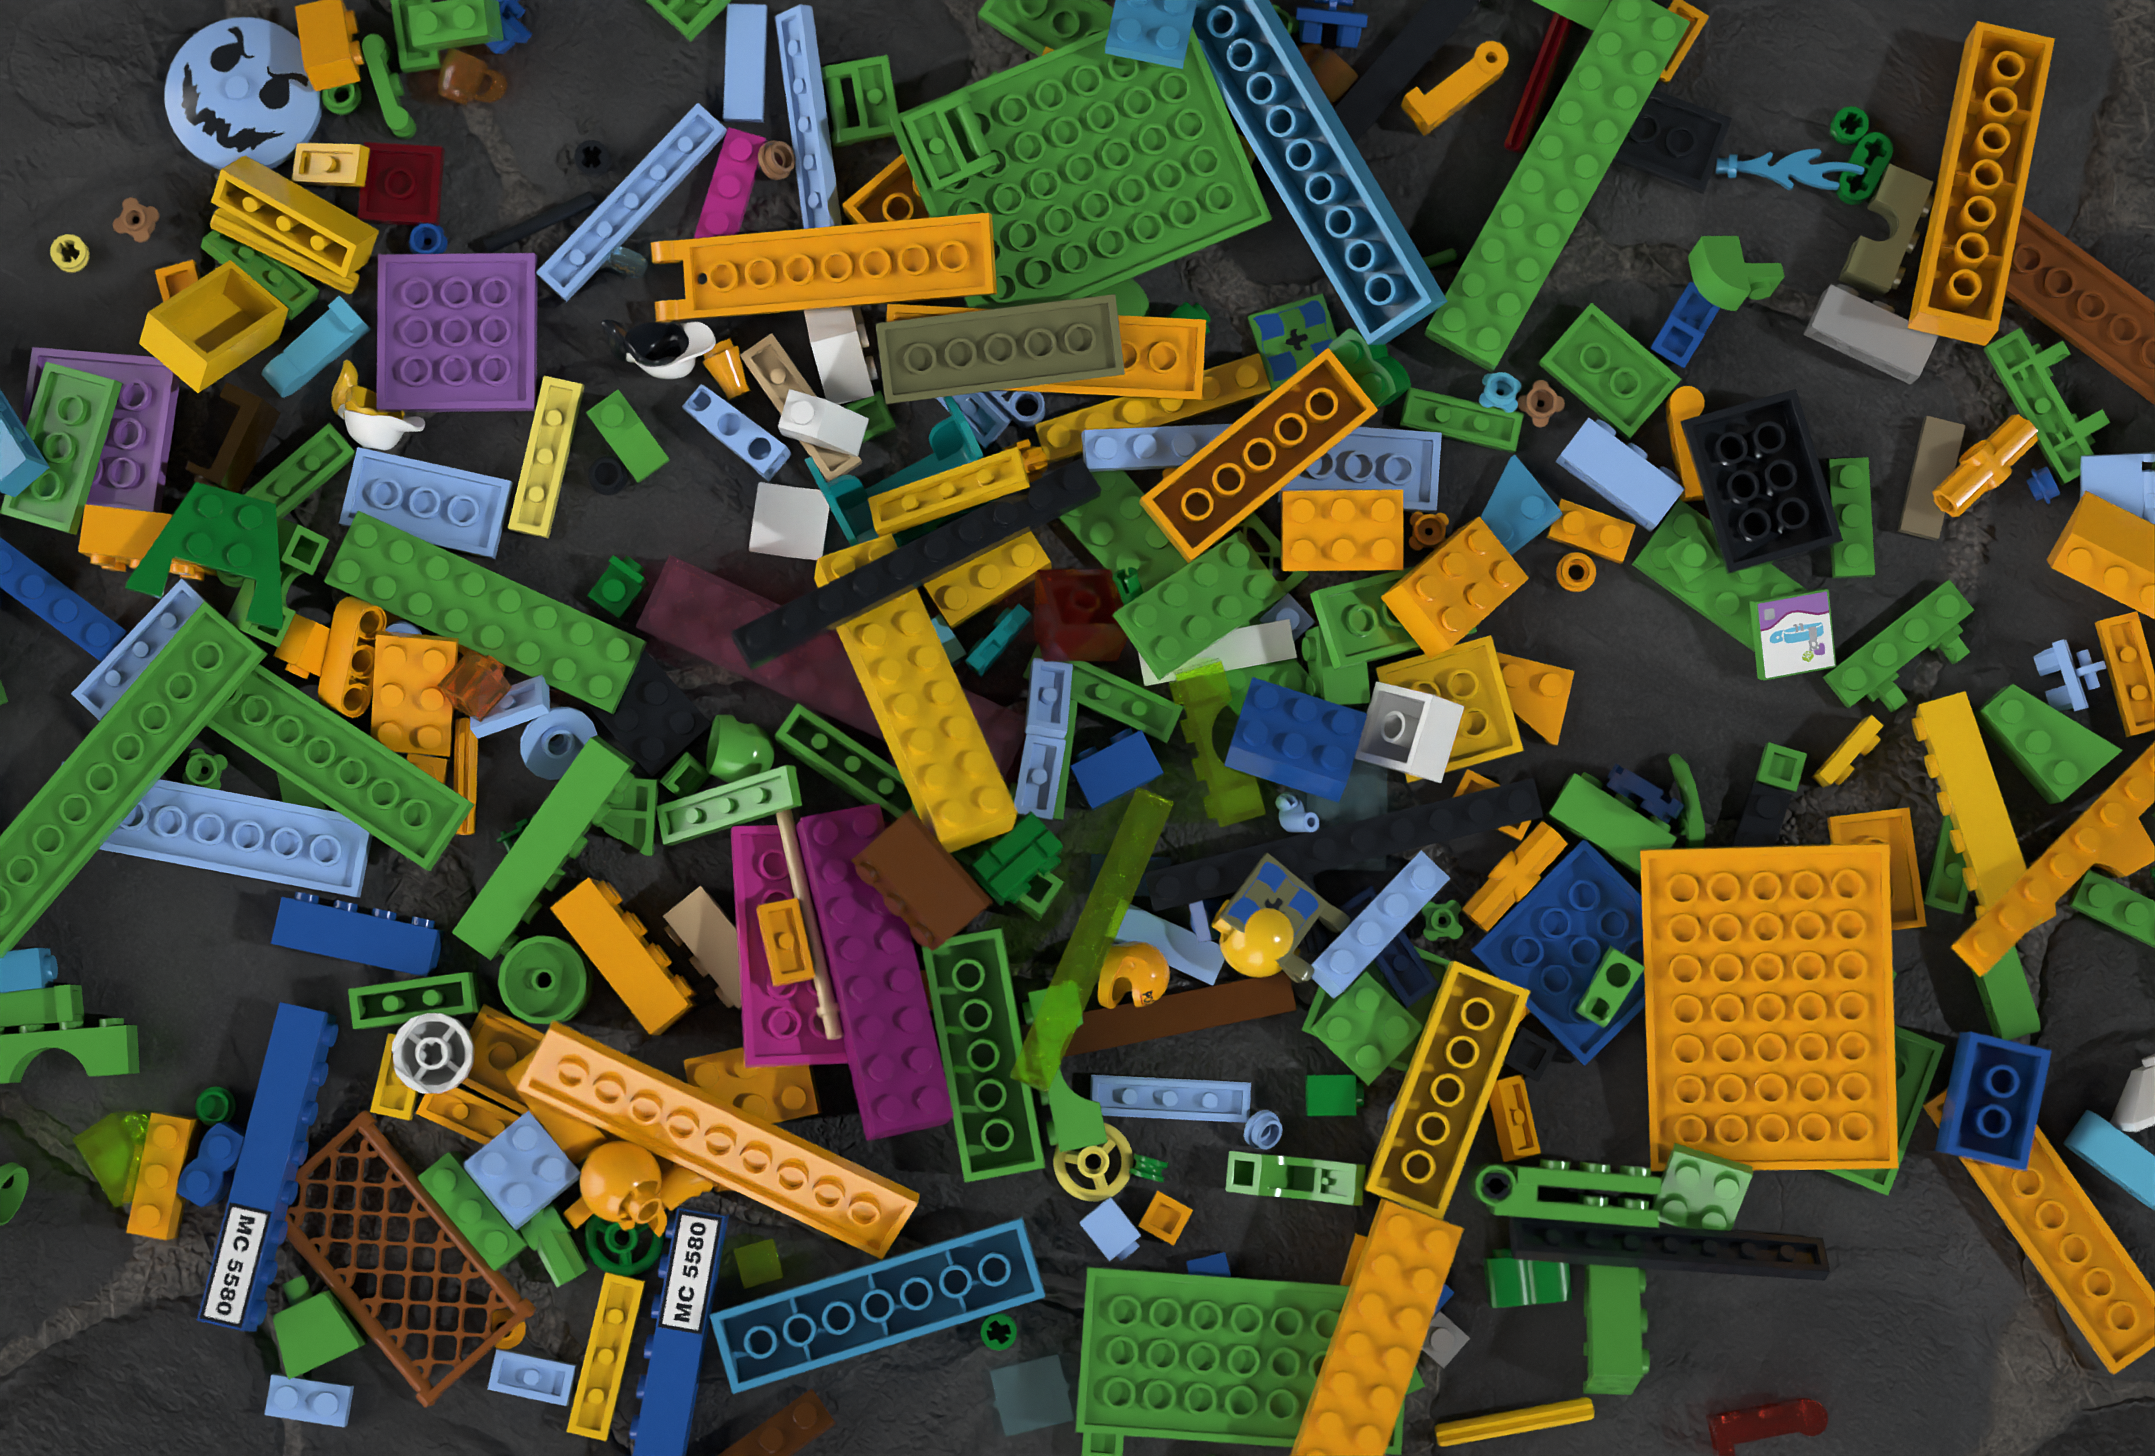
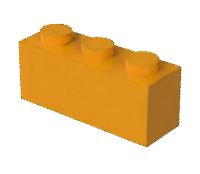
M168 1112L151 1113L126 1233L162 1240L179 1237L187 1198L177 1193V1185L184 1169L195 1160L202 1122L199 1118Z

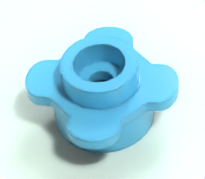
M1504 372L1485 375L1482 381L1485 388L1484 393L1479 397L1480 404L1485 408L1492 406L1502 408L1507 413L1515 411L1518 406V402L1515 400L1516 394L1521 390L1519 380ZM1497 391H1500V392H1502V393H1504V394H1503V395H1498V394H1497Z

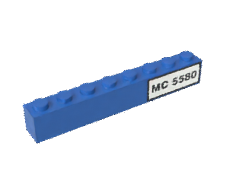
M279 1003L198 1314V1321L241 1331L255 1332L257 1326L261 1325L267 1312V1302L264 1301L268 1285H271L276 1277L278 1268L277 1261H274L278 1245L284 1242L288 1230V1223L285 1221L288 1205L293 1204L298 1191V1182L295 1181L298 1166L304 1163L308 1152V1143L305 1141L308 1127L314 1124L318 1114V1103L315 1102L318 1088L324 1085L328 1075V1063H325L329 1047H333L338 1036V1024L335 1023L337 1016L287 1003Z
M681 1206L677 1208L676 1214L669 1215L665 1236L666 1238H672L669 1254H662L658 1278H664L662 1295L655 1294L651 1310V1318L657 1319L655 1334H648L644 1349V1358L650 1359L647 1375L641 1374L636 1398L643 1399L640 1415H633L629 1432V1439L635 1440L633 1456H686L729 1214Z

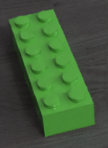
M1002 925L957 933L934 951L922 946L947 1088L954 1114L953 1120L964 1181L970 1182L1045 1168L1044 1152Z

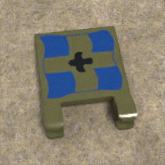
M1269 853L1263 855L1219 915L1234 929L1244 933L1248 919L1258 910L1271 908L1282 912L1292 925L1294 939L1290 950L1276 961L1296 983L1306 982L1314 974V968L1303 959L1294 955L1293 952L1317 918L1333 933L1344 931L1350 923L1348 915L1326 902Z

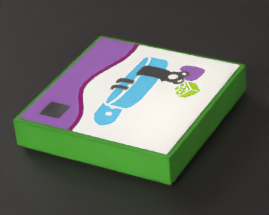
M1818 588L1749 601L1758 679L1764 681L1836 667L1828 589Z

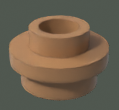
M769 141L760 147L758 161L761 169L769 178L781 180L786 178L794 168L795 155L788 144L781 141Z

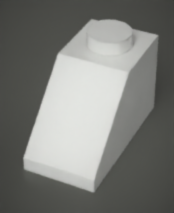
M789 389L778 428L782 436L858 457L869 418L829 400Z

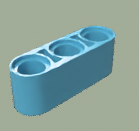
M2086 1110L2063 1144L2133 1197L2155 1210V1156L2105 1119Z

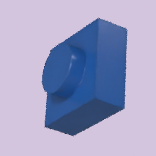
M1222 897L1189 904L1191 911L1190 923L1197 935L1198 943L1220 939L1221 932L1211 927V924L1223 904Z

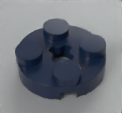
M1616 763L1607 776L1610 779L1607 784L1609 788L1634 803L1638 797L1644 800L1640 806L1667 824L1672 817L1677 819L1685 806L1675 798L1671 799L1666 796L1664 791Z

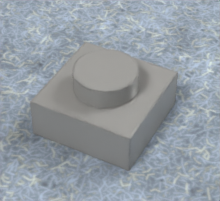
M1438 1311L1432 1317L1421 1349L1444 1369L1470 1338L1443 1313Z

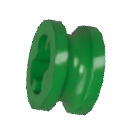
M1844 107L1838 111L1831 121L1830 132L1832 137L1842 145L1856 144L1868 130V117L1858 107ZM1847 117L1853 118L1852 124L1857 122L1859 126L1852 135L1845 133L1847 128L1842 130L1840 124Z
M1134 1153L1133 1159L1136 1160V1165L1130 1168L1129 1173L1163 1183L1164 1177L1161 1173L1164 1168H1168L1169 1163Z
M1005 1313L991 1314L981 1326L982 1341L992 1350L1000 1351L1007 1349L1016 1339V1323L1012 1317ZM998 1320L1000 1325L1008 1324L1011 1333L1007 1332L1005 1334L1008 1337L1005 1342L1000 1343L998 1338H989L987 1330H992V1327L989 1326L990 1323Z

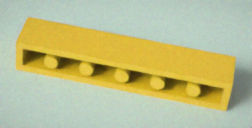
M1966 691L1919 704L1915 713L1916 718L1912 719V727L1918 742L1923 740L1929 754L1924 756L1925 766L1931 779L1937 778L1941 792L1937 793L1939 808L1943 816H1950L1954 830L1949 831L1952 846L1956 854H1963L1967 866L1962 868L1966 887L1969 892L1975 890L1980 904L1975 906L1978 920L2027 868ZM2043 916L2032 927L2039 926Z

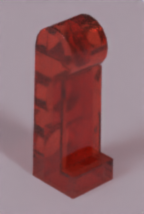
M1797 1398L1706 1415L1714 1456H1736L1734 1444L1796 1432L1806 1436H1816L1821 1434L1828 1424L1826 1409L1820 1403L1809 1398Z

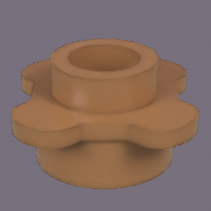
M133 197L127 198L122 203L123 211L120 217L113 221V228L119 234H129L136 242H146L155 228V222L159 219V212L153 206L145 207L139 204L138 200ZM134 217H139L138 223H133Z
M1544 380L1536 381L1533 384V389L1527 395L1520 396L1517 400V408L1522 412H1526L1532 418V422L1536 427H1545L1549 422V418L1555 412H1560L1564 408V399L1561 396H1557L1555 391ZM1542 400L1544 406L1538 407L1537 401Z

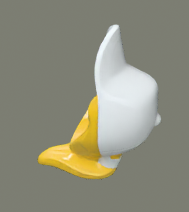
M344 360L341 374L332 392V408L337 415L345 419L350 436L361 444L364 449L389 450L399 442L404 432H419L424 429L425 421L421 417L404 416V411L379 412L377 410V393L358 386L356 368L349 360Z

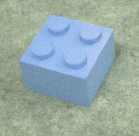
M529 1111L464 1162L465 1171L515 1231L579 1180L580 1177L579 1170Z

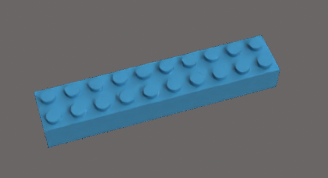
M1198 0L1192 26L1223 100L1368 345H1385L1447 303L1446 297L1270 1Z

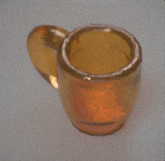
M1306 43L1300 47L1299 52L1307 64L1314 55H1320L1312 64L1310 70L1330 104L1336 101L1358 78V74L1331 49L1327 48L1324 50L1317 43Z
M450 48L447 51L439 73V90L437 94L464 106H467L468 102L472 99L490 103L503 97L508 84L501 72L488 69L489 65L484 61ZM485 75L492 78L490 89L484 94L478 95L477 92Z

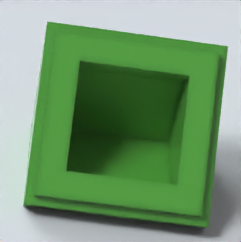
M685 751L660 779V782L681 799L693 795L711 774L707 772V769Z

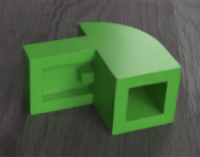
M1701 236L1688 255L1692 278L1698 291L1710 303L1726 310L1737 311L1746 297L1752 300L1770 297L1785 277L1782 263H1745L1739 236Z

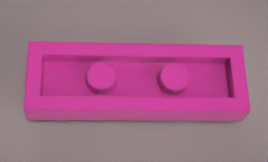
M728 127L694 239L738 235L760 166L758 152L760 147L767 143L766 138Z

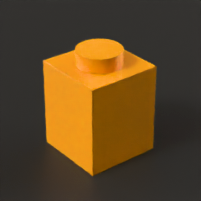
M295 613L280 647H277L273 656L288 662L285 670L304 679H307L310 673L321 677L330 628Z

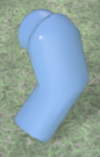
M1284 792L1276 798L1275 804L1280 809L1279 821L1286 831L1294 833L1314 832L1319 827L1318 816L1313 812H1305L1301 800L1296 799L1293 792Z

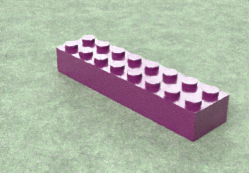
M880 803L802 817L795 828L835 1002L839 1003L840 1007L838 1015L843 1032V1042L866 1140L870 1141L944 1125L954 1117L909 926L900 916L893 914L886 907L883 901L884 897L873 885L865 883L859 877L856 866L851 861L885 830Z

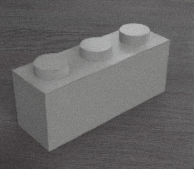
M1830 285L1822 293L1803 335L1910 385L1917 380L1939 335L1907 328L1909 319L1906 320L1894 314L1895 310L1891 306L1879 301L1870 303L1858 297L1859 293L1846 285Z

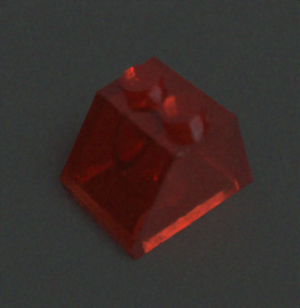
M1111 569L1037 570L1035 574L1034 632L1044 662L1118 660L1128 640V636L1113 617L1114 613L1124 606L1116 584L1113 582Z

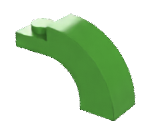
M1229 1151L1225 1191L1362 1206L1366 1165L1313 1158Z

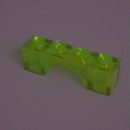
M1216 658L1173 671L1176 681L1169 682V687L1175 706L1182 704L1187 719L1181 720L1180 725L1186 744L1194 742L1198 757L1191 759L1197 782L1205 780L1209 795L1202 797L1208 820L1216 818L1217 824L1221 828L1265 815L1266 812L1256 777L1224 766V762L1218 758L1213 748L1212 727L1216 716L1233 699L1222 661Z

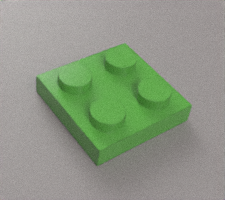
M1364 972L1309 1030L1369 1086L1424 1027L1367 972Z
M1674 1143L1661 1177V1194H1655L1650 1208L1659 1211L1660 1222L1680 1228L1731 1231L1753 1176L1752 1166Z

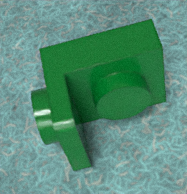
M612 555L609 559L611 565L587 596L619 620H622L649 582L641 575L645 569L626 555L621 561Z

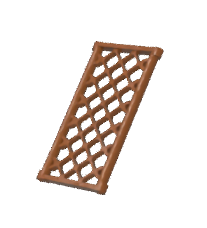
M366 1109L358 1113L357 1117L297 1170L295 1181L301 1187L300 1201L297 1207H289L287 1209L285 1221L288 1223L286 1237L418 1393L415 1397L424 1408L434 1405L435 1401L443 1395L442 1393L515 1327L524 1322L528 1317L533 1316L537 1308L527 1297L523 1299L499 1270L494 1271L418 1180L419 1176L374 1125L377 1121ZM359 1131L364 1137L360 1144V1150L357 1153H341L339 1148ZM369 1144L373 1147L374 1151L369 1150ZM347 1156L358 1159V1177L354 1182H343L336 1179V1165L339 1157ZM380 1156L390 1167L386 1173L385 1181L383 1183L365 1182L363 1176L366 1159ZM330 1157L329 1178L327 1180H311L308 1175ZM394 1175H396L400 1179V1181H396ZM318 1183L328 1186V1201L324 1209H313L306 1206V1190L309 1184ZM352 1185L356 1188L354 1209L349 1211L334 1208L333 1201L336 1186ZM406 1186L415 1197L410 1212L406 1214L392 1213L389 1210L391 1190ZM365 1187L383 1188L384 1203L383 1209L380 1212L362 1210V1190ZM420 1204L424 1207L425 1211H421ZM307 1212H322L325 1214V1234L322 1237L309 1239L300 1228ZM290 1214L295 1216V1221L291 1218ZM334 1214H351L354 1217L353 1235L350 1239H336L332 1237L331 1224ZM363 1215H377L381 1217V1237L378 1240H362L359 1237L360 1218ZM431 1216L441 1227L437 1234L436 1242L433 1244L416 1242V1221L419 1218ZM390 1217H407L409 1219V1238L406 1242H391L387 1239V1224ZM446 1234H447V1236L451 1239L450 1242H448V1241L446 1240V1238H445ZM346 1242L351 1245V1262L348 1267L335 1270L325 1258L329 1253L331 1243ZM316 1244L320 1245V1247H321V1250H320V1251H319L318 1248L315 1246ZM360 1244L378 1245L380 1251L379 1263L376 1269H360L357 1266V1249ZM400 1245L407 1248V1265L403 1271H393L385 1268L384 1261L387 1246ZM457 1246L467 1258L463 1264L462 1272L459 1274L443 1273L440 1269L442 1251L445 1248ZM416 1247L434 1248L436 1256L435 1268L432 1272H416L413 1270V1251ZM472 1265H473V1266L475 1267V1269L477 1270L476 1272H473V1271H472V1269H471V1266H472ZM357 1273H374L377 1276L376 1295L373 1298L361 1300L351 1289ZM344 1274L346 1276V1282L340 1275ZM386 1274H401L405 1277V1290L402 1299H385L382 1296L383 1277ZM413 1276H430L433 1279L431 1300L414 1301L411 1299L410 1287ZM442 1277H455L461 1280V1296L457 1303L441 1302L438 1299L439 1281ZM483 1277L492 1287L488 1302L484 1305L468 1303L466 1300L467 1282L472 1278ZM497 1295L503 1300V1302H499L497 1300ZM383 1303H399L402 1305V1325L398 1329L386 1330L377 1320ZM412 1304L428 1305L431 1308L430 1327L427 1330H414L408 1327V1311ZM366 1305H370L372 1307V1311H370L366 1307ZM454 1306L458 1308L459 1322L456 1331L437 1330L436 1314L438 1307ZM509 1307L515 1315L493 1333V1312L496 1309ZM467 1308H484L487 1311V1326L484 1333H468L464 1330V1316ZM419 1333L428 1336V1354L425 1359L412 1361L402 1348L406 1343L408 1334ZM393 1335L397 1337V1342L393 1339ZM437 1335H452L456 1337L457 1347L454 1360H437L434 1358V1339ZM466 1336L482 1337L485 1342L463 1360L461 1357L463 1339ZM435 1364L452 1365L454 1370L434 1387L428 1380L432 1373V1367ZM418 1366H421L423 1368V1373L420 1371Z

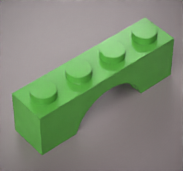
M1076 983L1029 992V1001L1023 1002L1022 1006L1026 1025L1035 1026L1037 1041L1030 1042L1034 1065L1043 1066L1045 1081L1038 1082L1042 1105L1050 1104L1053 1120L1046 1121L1050 1145L1058 1144L1059 1151L1064 1152L1108 1143L1100 1102L1087 1100L1074 1093L1064 1081L1060 1070V1053L1065 1040L1076 1028L1084 1024Z
M124 1018L100 1019L99 1027L84 1028V1021L61 1022L57 1031H44V1024L19 1026V1034L6 1035L4 1027H0V1084L21 1083L23 1074L30 1062L42 1052L53 1048L63 1049L74 1055L82 1063L89 1077L140 1073L137 1025H124Z

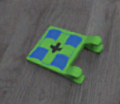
M1323 294L1248 316L1254 340L1271 387V393L1329 348V344L1337 338Z

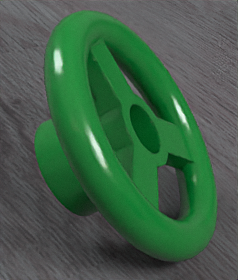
M593 1214L586 1223L584 1240L588 1255L601 1270L623 1276H634L647 1270L658 1259L664 1244V1232L658 1237L652 1230L650 1249L643 1258L635 1263H632V1250L638 1243V1234L650 1227L647 1222L638 1224L635 1221L634 1228L627 1230L630 1234L629 1242L622 1244L617 1240V1233L622 1229L619 1223H611ZM597 1230L605 1234L607 1247L612 1252L619 1254V1264L608 1260L599 1250L596 1239Z

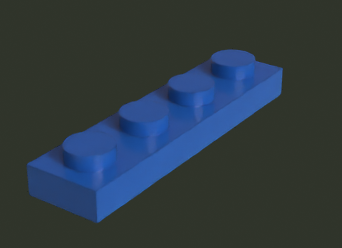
M0 537V587L102 662L128 635V632Z

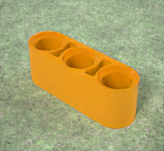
M350 596L342 599L334 611L318 687V698L324 706L353 718L362 715L368 708L371 700L376 633L378 631H385L387 624L385 611L381 607Z
M536 1047L505 1072L506 1077L562 1151L574 1164H578L587 1157L592 1149L606 1142L608 1136L603 1128L517 1089L525 1070L538 1048Z

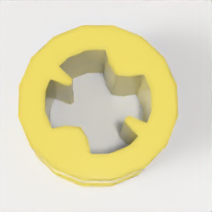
M65 234L59 236L51 245L50 254L52 260L65 272L75 273L80 271L89 260L87 246L75 235ZM74 244V248L80 254L76 260L71 257L72 262H66V259L60 253L64 247L69 250L68 245Z

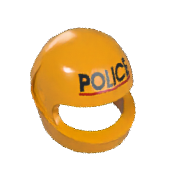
M1130 941L1110 946L1100 973L1098 986L1099 1004L1112 1009L1118 1005L1129 991H1132L1133 1002L1136 1008L1144 1007L1157 1001L1166 991L1170 979L1169 965L1163 953L1155 946L1142 941Z

